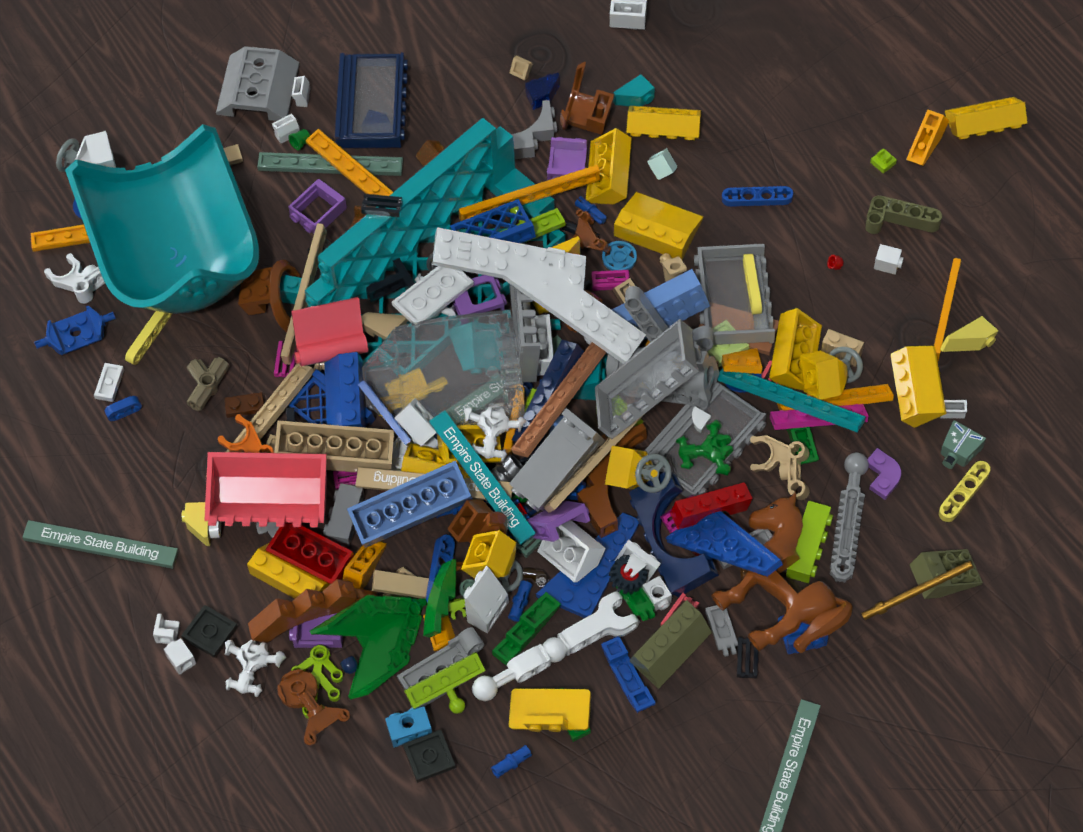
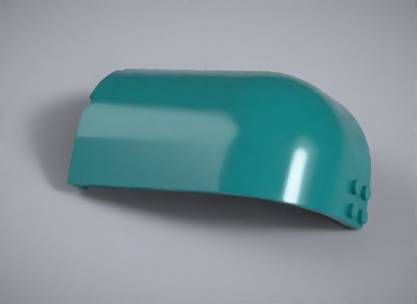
M202 124L178 147L161 157L162 161L155 164L149 162L135 166L134 170L106 167L76 159L65 171L103 280L111 293L121 302L129 306L164 313L180 314L194 312L217 303L255 271L259 260L257 236L216 128ZM171 247L177 250V257L172 260H170V258H173L175 256V251L171 249ZM185 255L186 260L184 261V263L179 267H176V265L182 261Z

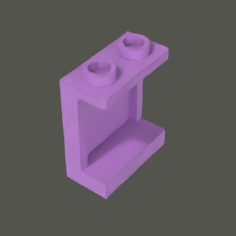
M552 137L547 180L585 169L587 140Z
M564 500L554 511L548 513L545 510L527 520L536 532V535L532 538L554 542L560 539L556 527L569 520L584 523L590 522L589 510L583 503Z
M335 614L319 617L289 630V640L293 641L294 648H313L317 645H323L327 648H342L343 636L311 635L309 632Z

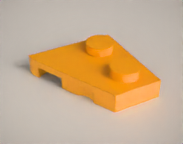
M757 348L722 355L721 363L725 372L762 373V364Z

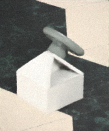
M106 131L84 136L81 146L75 138L67 140L57 155V169L60 172H66L65 169L76 159L116 168ZM71 144H73L72 147H71L69 150L66 151V149H67ZM63 157H64V160H65V162H64V167H62V158H63Z

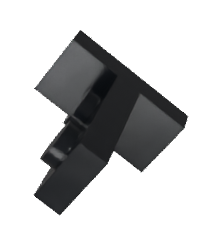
M400 258L393 260L396 274H391L385 279L373 282L366 287L367 298L370 303L402 288L407 290L415 284Z

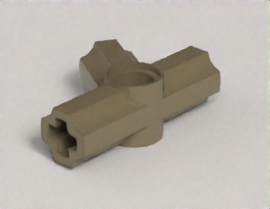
M220 357L214 358L207 369L201 359H194L190 362L187 370L198 385L187 400L188 406L193 410L202 411L209 398L217 393L218 384L229 369V363Z

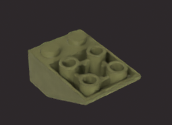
M968 549L922 552L909 564L918 585L968 561H971L974 567L923 592L924 599L941 598L983 584Z

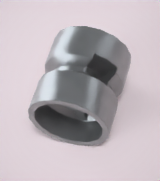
M510 454L502 461V465L495 466L490 472L497 481L511 482L523 465Z

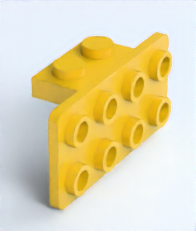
M513 689L511 692L509 727L511 729L540 732L541 730H549L551 732L587 730L589 728L591 692L588 689Z

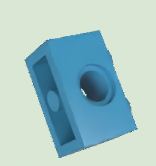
M425 707L411 708L408 712L394 713L385 718L393 748L432 733ZM406 723H413V726L410 728L403 727Z

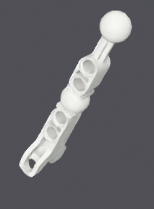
M615 591L600 600L598 610L592 615L563 630L557 637L548 638L543 645L539 644L511 659L507 663L508 669L494 677L485 675L478 677L472 685L473 694L481 701L492 700L498 688L513 679H516L518 683L523 682L551 666V662H560L565 655L569 656L604 636L623 637L635 630L640 621L633 614L620 617L614 613V610L621 605L623 599L621 593Z

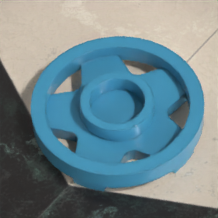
M614 241L608 244L611 250L607 256H605L606 253L604 251L602 252L603 264L611 271L630 270L634 267L637 260L635 248L625 241ZM631 252L633 253L634 258L629 256Z

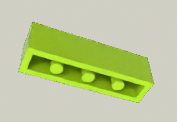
M808 501L802 519L801 535L796 546V552L800 559L787 568V578L809 583L811 577L815 578L818 567L815 566V562L820 560L823 551L820 548L821 542H826L828 532L825 529L826 526L831 525L833 515L830 514V506Z

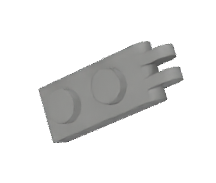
M717 605L705 608L718 651L722 650L724 657L729 656L727 648H730L732 655L736 654L735 646H738V642L727 608L724 611Z

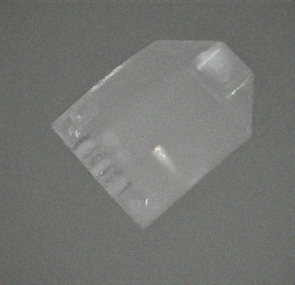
M511 310L455 315L397 326L362 367L363 380L368 382L394 417L415 398L433 417H436L445 410L456 425H477L478 422L470 419L468 422H465L464 409L471 407L472 412L478 415L486 411L489 406L492 407L493 411L499 412L502 408L509 420H518L520 416L523 417L525 414L518 343ZM365 395L366 406L371 410L375 411L382 417V419H384V417L376 409L373 403Z

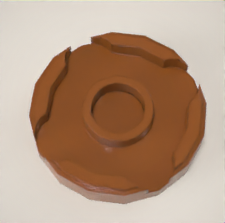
M300 669L285 674L277 687L279 698L283 704L290 708L305 707L299 696L303 692L309 691L315 699L319 690L317 680L313 674Z

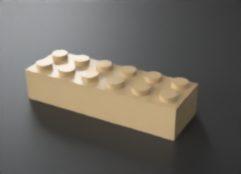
M277 421L274 453L326 454V470L357 472L358 467L391 470L394 430Z

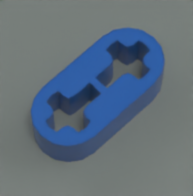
M130 396L107 406L105 414L109 421H116L139 411L142 405L137 396Z

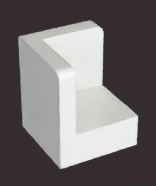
M157 614L153 632L156 643L169 644L172 641H177L180 623L178 621L164 620L162 614Z

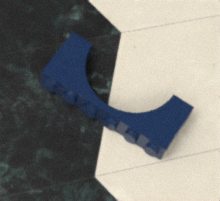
M665 472L658 476L660 484L665 478ZM671 472V479L668 485L660 492L649 493L637 487L630 491L629 494L631 496L630 503L638 513L637 520L645 530L644 537L652 547L650 550L651 554L661 563L658 571L664 577L665 585L670 593L680 597L682 593L690 592L719 574L712 558L706 554L686 559L671 556L663 545L660 533L662 519L660 517L664 514L670 502L683 492L677 475ZM650 480L645 483L649 487H654L653 482Z

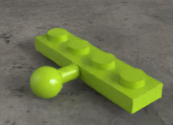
M518 207L510 209V213L516 214L518 211ZM558 208L529 219L534 226L535 238L566 226L565 220ZM518 220L519 224L517 225L523 224L525 221Z
M474 652L408 687L404 692L413 709L446 692L450 699L449 708L451 712L459 714L464 711L465 702L457 697L453 688L479 675L485 669L478 654Z

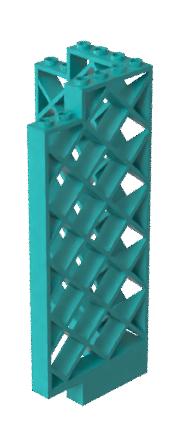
M482 118L390 195L402 197L400 217L367 214L317 256L321 275L318 280L305 290V301L308 307L356 297L368 299L366 287L373 282L385 279L386 271H394L393 260L400 258L406 270H413V281L416 283L414 279L418 275V270H428L426 265L428 257H418L419 243H434L437 227L451 230V216L459 215L460 208L482 202L483 189L485 187L497 197L535 185V183L515 168L513 136L501 126L496 129ZM550 196L522 205L529 219L555 209L554 199ZM478 221V227H482L483 221ZM499 228L498 232L507 228ZM458 229L456 231L465 233L467 229ZM557 229L530 241H543V248L547 249L548 247H554L565 242V234ZM471 230L470 234L478 235L479 233L478 231ZM483 233L482 236L489 237L490 234ZM506 281L504 284H500L501 289H499V292L506 297L510 293V283ZM490 284L476 285L467 290L469 297H478V304L496 298ZM405 288L380 298L379 313L385 314V298H397L406 291ZM487 312L468 317L469 323H476ZM440 313L439 316L429 319L422 325H445V335L438 341L417 342V328L408 321L405 326H412L411 342H384V339L378 336V342L367 343L368 352L359 354L368 355L363 360V374L379 361L385 368L391 369L396 378L417 368L422 370L452 344L448 331L450 330V325H455L453 328L462 326L457 313L454 320H448V315ZM392 353L395 355L411 354V364L404 369L389 355H392ZM416 353L422 354L419 358L416 359Z

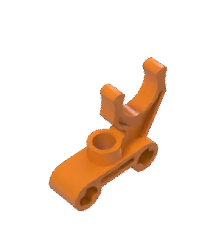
M240 414L235 416V420L246 428L245 438L241 442L231 443L223 436L218 437V443L229 452L274 453L271 446L261 444L252 422L244 419Z

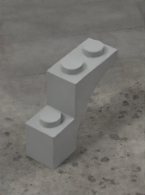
M549 100L542 101L541 114L531 127L522 132L511 134L514 138L515 159L535 157V150L538 149L537 142L551 140L554 137V132H557L556 121H552V118H555L554 107H550Z

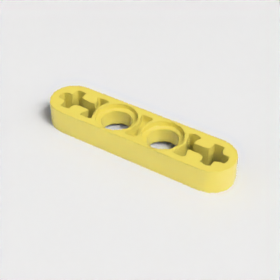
M743 254V267L752 315L762 314V303L753 254Z
M155 311L128 349L125 356L127 362L133 365L139 363L170 319L172 313Z
M976 462L942 503L939 509V517L942 521H953L986 481L990 474V466L987 462ZM983 468L984 472H981L977 478L976 475L978 470H981ZM973 481L976 486L968 488L965 486V482ZM960 494L965 500L957 502L954 500V496ZM951 505H952L953 508H952L951 513H948V514L946 515V514H945V511H948V510L950 509Z

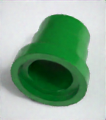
M302 129L296 133H291L288 139L294 149L300 150L306 144V139L310 137V134L306 129Z

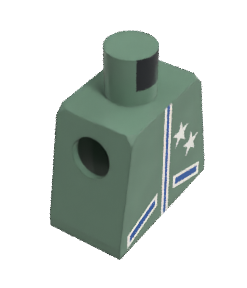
M954 420L941 450V455L945 457L942 462L943 465L948 469H952L956 463L965 467L983 449L986 438Z

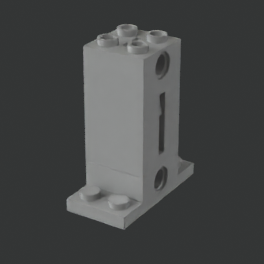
M567 408L562 412L564 416L509 483L513 487L511 491L522 499L527 498L528 501L526 503L536 511H545L544 506L584 465L595 450L606 441Z

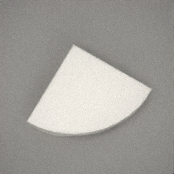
M695 406L692 411V422L695 429L701 433L710 421L711 415Z

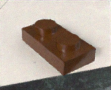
M262 392L224 398L227 418L235 417L237 414L241 416L257 414L264 405Z

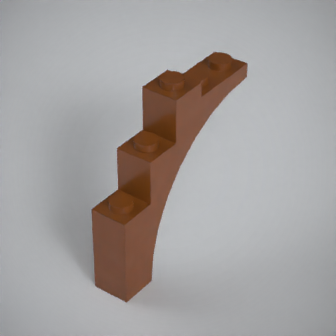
M641 423L633 426L615 446L632 449L646 440L647 431L644 424ZM605 434L601 436L605 440L608 439ZM611 450L584 478L589 488L586 487L577 493L578 503H583L588 508L590 522L600 538L618 530V520L611 508L608 497L609 485L605 484Z
M336 579L322 592L306 589L293 601L276 598L248 623L251 638L253 641L268 643L292 627L319 617L337 614L366 595L378 596V593L354 588L352 582Z

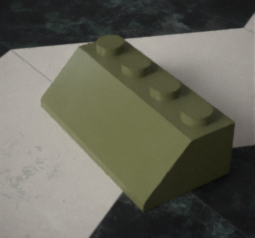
M686 600L633 655L629 662L659 689L712 632L703 615Z

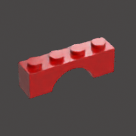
M744 482L675 501L670 515L679 530L696 525L701 519L715 512L727 511L729 515L747 511L753 498Z

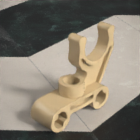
M768 435L752 436L750 441L754 445L760 443L768 444L771 449V455L764 464H751V470L754 472H770L780 463L781 480H788V492L790 495L796 492V489L800 486L802 490L800 493H796V499L805 500L809 496L810 490L801 481V462L809 457V449L799 441L787 445Z

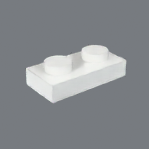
M109 363L104 364L94 393L95 399L114 402L124 372L123 366Z

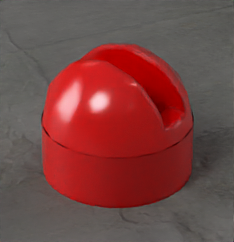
M834 254L828 258L827 262L828 268L833 270L841 269V266L844 264L843 259Z

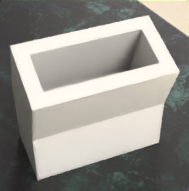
M305 76L295 77L292 97L296 101V106L307 107L310 83Z
M292 114L272 123L275 136L280 144L288 141V136L291 133L300 131L297 120Z
M944 400L947 414L940 416V418H965L967 400Z

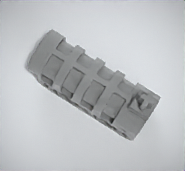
M693 341L696 365L699 371L661 401L701 407L707 406L711 399V385L717 382L720 374L715 357L709 356L707 351H701L697 342ZM637 347V349L634 351L630 358H632L643 348ZM671 352L621 393L628 397L641 399L642 393H651L656 389L657 381L665 382L671 377V370L677 369L679 371L686 365L682 361L681 352ZM608 354L606 362L607 377L623 365L610 354Z

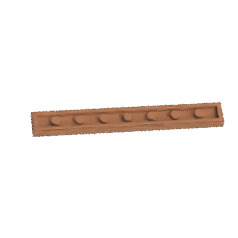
M591 342L511 449L513 454L529 457L606 354L603 349Z

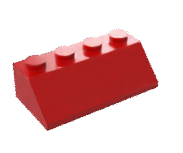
M285 522L284 527H279L265 549L268 553L330 585L336 579H343L344 569L354 557L353 551L302 525L301 527H293V523Z

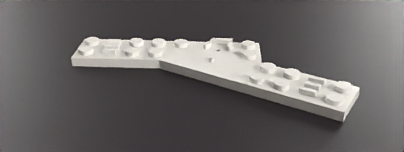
M437 227L432 265L503 278L622 364L629 360L646 336L645 333L584 291L586 256L567 253L565 250L551 247L546 249Z

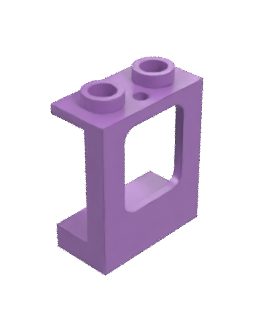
M487 275L472 278L474 281L473 286L490 282L496 297L495 299L474 305L470 300L468 292L465 291L452 301L461 325L469 324L468 317L500 308L501 312L505 313L504 305L507 304L504 294L499 292L501 288L498 279Z

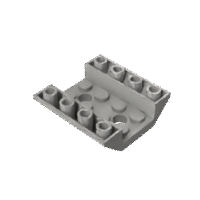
M245 46L231 54L216 115L234 117L236 109L267 112L268 119L272 121H278L288 116L294 78L297 77L299 62L277 49ZM259 62L264 63L260 67L255 66ZM251 91L257 92L253 96L248 95V93H250Z

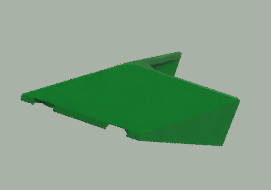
M366 595L309 631L311 635L357 637L363 647L348 695L350 700L369 695L409 663V652L411 646L415 643L422 619L421 612L423 606H426L427 603L426 599Z

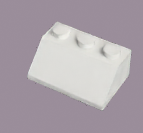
M569 520L556 527L560 539L554 542L542 540L537 552L573 582H578L598 566L606 548L573 521Z

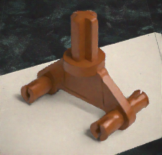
M578 209L576 215L579 219L576 234L573 235V238L579 236L580 248H589L609 253L611 247L608 246L605 240L599 239L591 227L594 223L591 214Z
M305 691L299 696V699L309 712L307 714L309 718L304 735V743L308 746L314 745L317 740L316 735L337 720L346 722L350 718V713L347 709L324 707L322 704L318 705L309 691Z

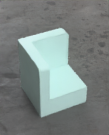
M667 148L652 155L647 161L658 180L672 174L677 168Z

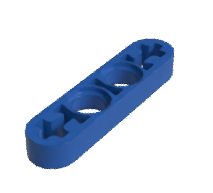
M787 186L726 188L722 192V203L730 207L787 205L793 200V190ZM769 193L772 197L764 199L762 194ZM745 194H751L753 198L747 200L743 196Z
M443 535L435 541L426 593L427 603L433 582L441 567L439 557L443 558L445 563L453 559L455 542L450 535Z

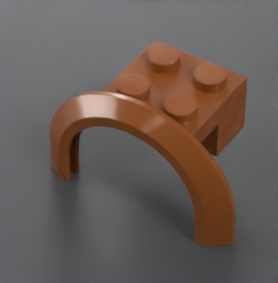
M583 62L576 68L572 91L566 110L562 109L560 123L563 130H566L567 126L571 125L602 135L612 108L614 94L597 89L594 97L579 92L586 67V62Z
M282 259L277 261L273 267L255 270L241 283L238 305L248 315L265 313L266 304L270 303L277 323L287 333L291 318L285 312L281 301L280 279L284 271L290 276H297L299 278L300 273L289 261Z
M482 499L466 500L448 527V531L458 542H469L471 544L473 536L476 534L500 530L507 535L509 521L504 513L493 512ZM456 562V572L463 571L461 568L464 562Z

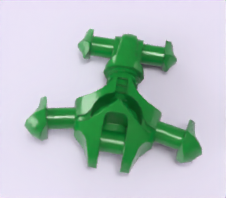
M715 420L706 425L707 430H710V435H707V438L701 445H687L688 438L685 436L676 439V443L680 445L678 455L683 460V464L680 465L681 468L690 469L694 466L690 459H697L699 456L708 459L712 464L716 463L718 467L716 469L717 474L729 475L731 467L725 464L724 461L733 452V446H727L731 442L729 435L718 434L722 427L720 421Z

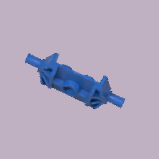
M86 306L87 311L55 323H51V320L47 322L45 338L34 341L35 346L38 349L48 344L58 354L63 355L100 341L104 336L105 322L116 319L115 315L111 312L102 316L90 306ZM74 331L81 332L78 336H72Z

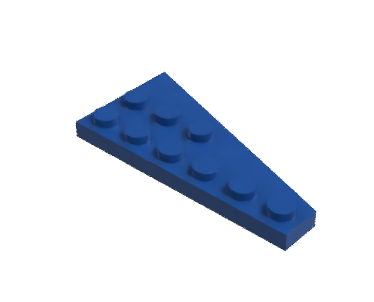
M721 511L704 517L696 525L679 530L676 529L666 537L667 542L699 554H706L711 558L766 577L783 565L781 559Z
M622 513L617 517V531L603 538H600L599 535L595 538L606 549L598 566L581 580L573 582L560 571L536 593V597L540 598L547 592L561 603L560 608L583 618L592 615L610 583L609 578L611 576H609V572L615 559L628 540L632 541L640 525L637 518Z

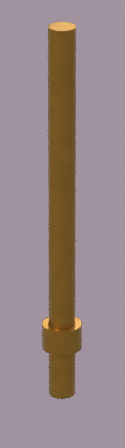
M968 561L892 599L876 603L875 607L861 614L864 620L877 614L882 615L888 612L887 609L974 567L971 561Z

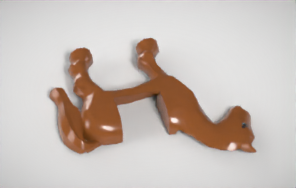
M796 492L789 498H779L765 508L752 512L749 517V526L753 529H768L774 532L772 537L763 546L781 559L783 565L767 577L747 570L737 586L727 591H716L711 594L716 605L724 611L731 604L742 603L749 590L754 585L759 584L786 607L785 615L775 626L762 631L754 630L748 634L750 642L758 651L764 649L768 644H777L783 637L796 632L800 627V623L809 624V627L793 644V647L798 652L803 653L811 642L830 635L848 622L852 614V604L844 599L835 597L833 591L824 582L812 583L797 594L780 575L781 572L800 559L796 552V546L801 535L803 523L801 513L795 506Z

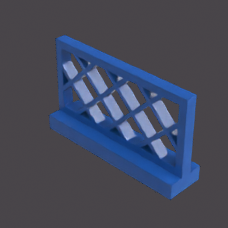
M519 199L450 225L453 231L467 228L465 233L470 234L471 230L479 232V236L486 233L491 235L489 238L515 243H523L536 237L534 226ZM518 207L516 214L510 213L509 210ZM496 214L502 215L499 221L491 219L492 216ZM505 217L514 218L511 224L503 222ZM517 220L525 221L523 224L515 225ZM478 221L484 222L482 227L474 225ZM490 223L496 225L494 230L486 229L487 225ZM500 226L508 228L505 231L498 232Z
M316 369L312 373L313 378L294 397L288 406L294 408L295 412L308 423L324 424L327 422V418L323 416V410H326V406H323V398L326 397L325 375ZM314 384L319 387V394L309 395V390ZM320 398V406L310 408V399ZM300 400H306L307 408L298 409L295 405ZM365 407L366 427L368 424L371 425L376 419L373 413ZM320 411V419L312 420L310 412Z

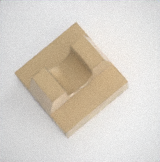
M515 56L512 61L510 74L526 80L532 70L533 63Z

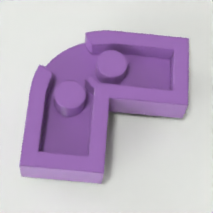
M877 448L868 458L869 468L878 473L879 476L873 481L869 489L886 500L899 484L901 469L893 458Z

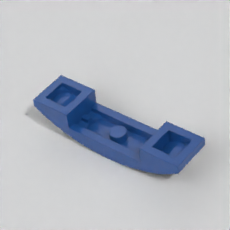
M618 636L602 643L601 647L621 689L635 711L638 713L655 705L656 703L647 686H644L636 669L629 662L628 651L621 638Z

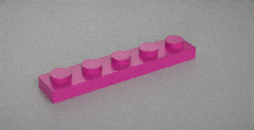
M863 404L839 406L865 416V422H868L869 416ZM798 410L770 412V420L774 430L835 425Z

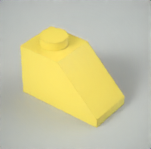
M205 502L185 503V510H182V522L186 523L187 529L202 543L210 546L211 538L209 537L208 521H204Z

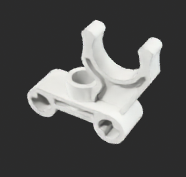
M72 254L66 256L68 263L73 266L68 274L56 276L51 272L50 268L45 269L44 273L47 279L54 286L74 292L78 302L83 304L90 302L93 299V291L105 284L99 266L89 265L82 272L80 262Z

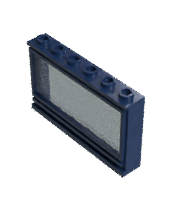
M401 52V54L354 55L340 53L335 142L339 147L401 148V140H405V130L402 129V126H405V115H403V112H406V101H403V98H407V89L404 87V84H407V73H405V70H408V60H404V52Z

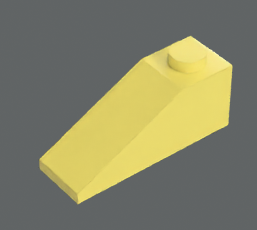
M981 316L948 335L940 350L942 352L981 350L986 346L990 347L996 341L995 336L998 330Z

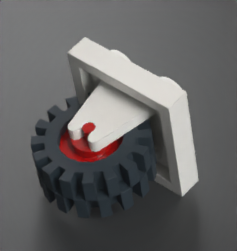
M628 540L610 569L609 576L611 577L609 581L613 582L611 586L613 588L617 586L618 589L616 591L620 592V590H623V594H627L628 591L629 594H633L644 583L649 582L661 563L657 561L656 557L643 551L637 543Z

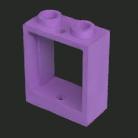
M317 179L288 206L289 216L292 221L300 223L308 233L312 232L313 234L315 233L317 223L324 224L326 228L347 209L345 198L320 179ZM320 196L333 207L314 223L301 212Z

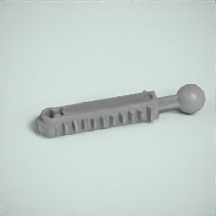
M859 452L851 453L844 461V467L849 474L846 490L841 491L840 506L838 508L839 513L837 515L838 520L836 522L837 527L833 544L834 549L831 558L833 563L830 565V575L836 582L846 583L847 580L852 579L855 568L852 565H855L856 561L854 558H856L857 552L855 551H857L858 546L856 544L859 539L857 538L860 529L859 522H861L860 515L862 514L865 494L860 492V478L867 472L869 467L868 459ZM841 565H844V572L840 571Z

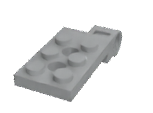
M473 627L467 628L458 636L448 641L446 647L397 675V679L403 688L407 689L422 679L437 673L439 669L446 668L474 652L478 653L484 647V642ZM446 692L443 693V694H441V695H439V696H437V697H435L434 699H432V700H430V701H428V702H426V703L420 705L419 707H425V706H427L428 704L432 703V702L435 701L436 699H438V698H440L441 696L445 695Z

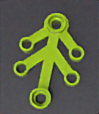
M317 645L310 651V657L300 665L292 667L291 671L298 669L305 671L314 665L311 673L317 680L318 689L319 684H321L328 693L329 700L336 702L340 699V691L334 688L322 674V665L331 673V679L335 683H340L343 680V673L329 660V649L326 646ZM322 653L323 657L318 658L317 655ZM335 674L341 675L339 678H334ZM333 692L338 693L336 697H331V694ZM302 707L303 715L308 719V710Z

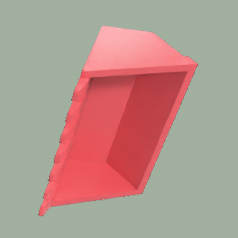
M208 452L204 521H208V526H216L217 521H225V526H233L234 522H242V526H250L251 522H259L260 527H266L268 522H276V527H284L285 522L293 523V527H301L302 523H310V527H318L319 523H324L326 510V454Z

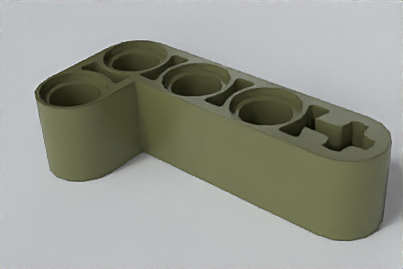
M878 195L871 200L865 229L868 233L877 234L881 231L883 222L886 221L927 232H936L940 228L942 213L935 208Z

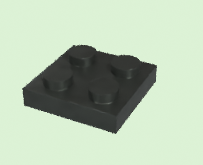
M204 604L181 637L183 640L215 658L238 625Z
M441 730L403 744L417 783L456 768Z

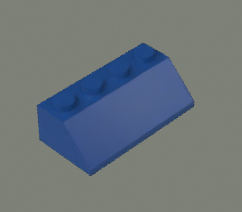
M358 352L338 354L324 363L327 425L365 428L364 392L358 386L363 381V360Z

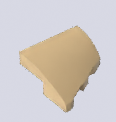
M367 312L361 316L364 332L373 337L377 335L388 342L397 330L400 332L408 322L403 315Z

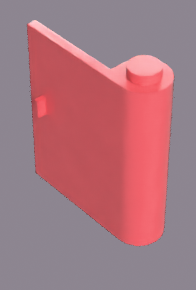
M358 297L291 311L297 352H294L296 364L299 363L301 367L329 361L338 354L352 352L363 354L368 352L367 340L363 333Z

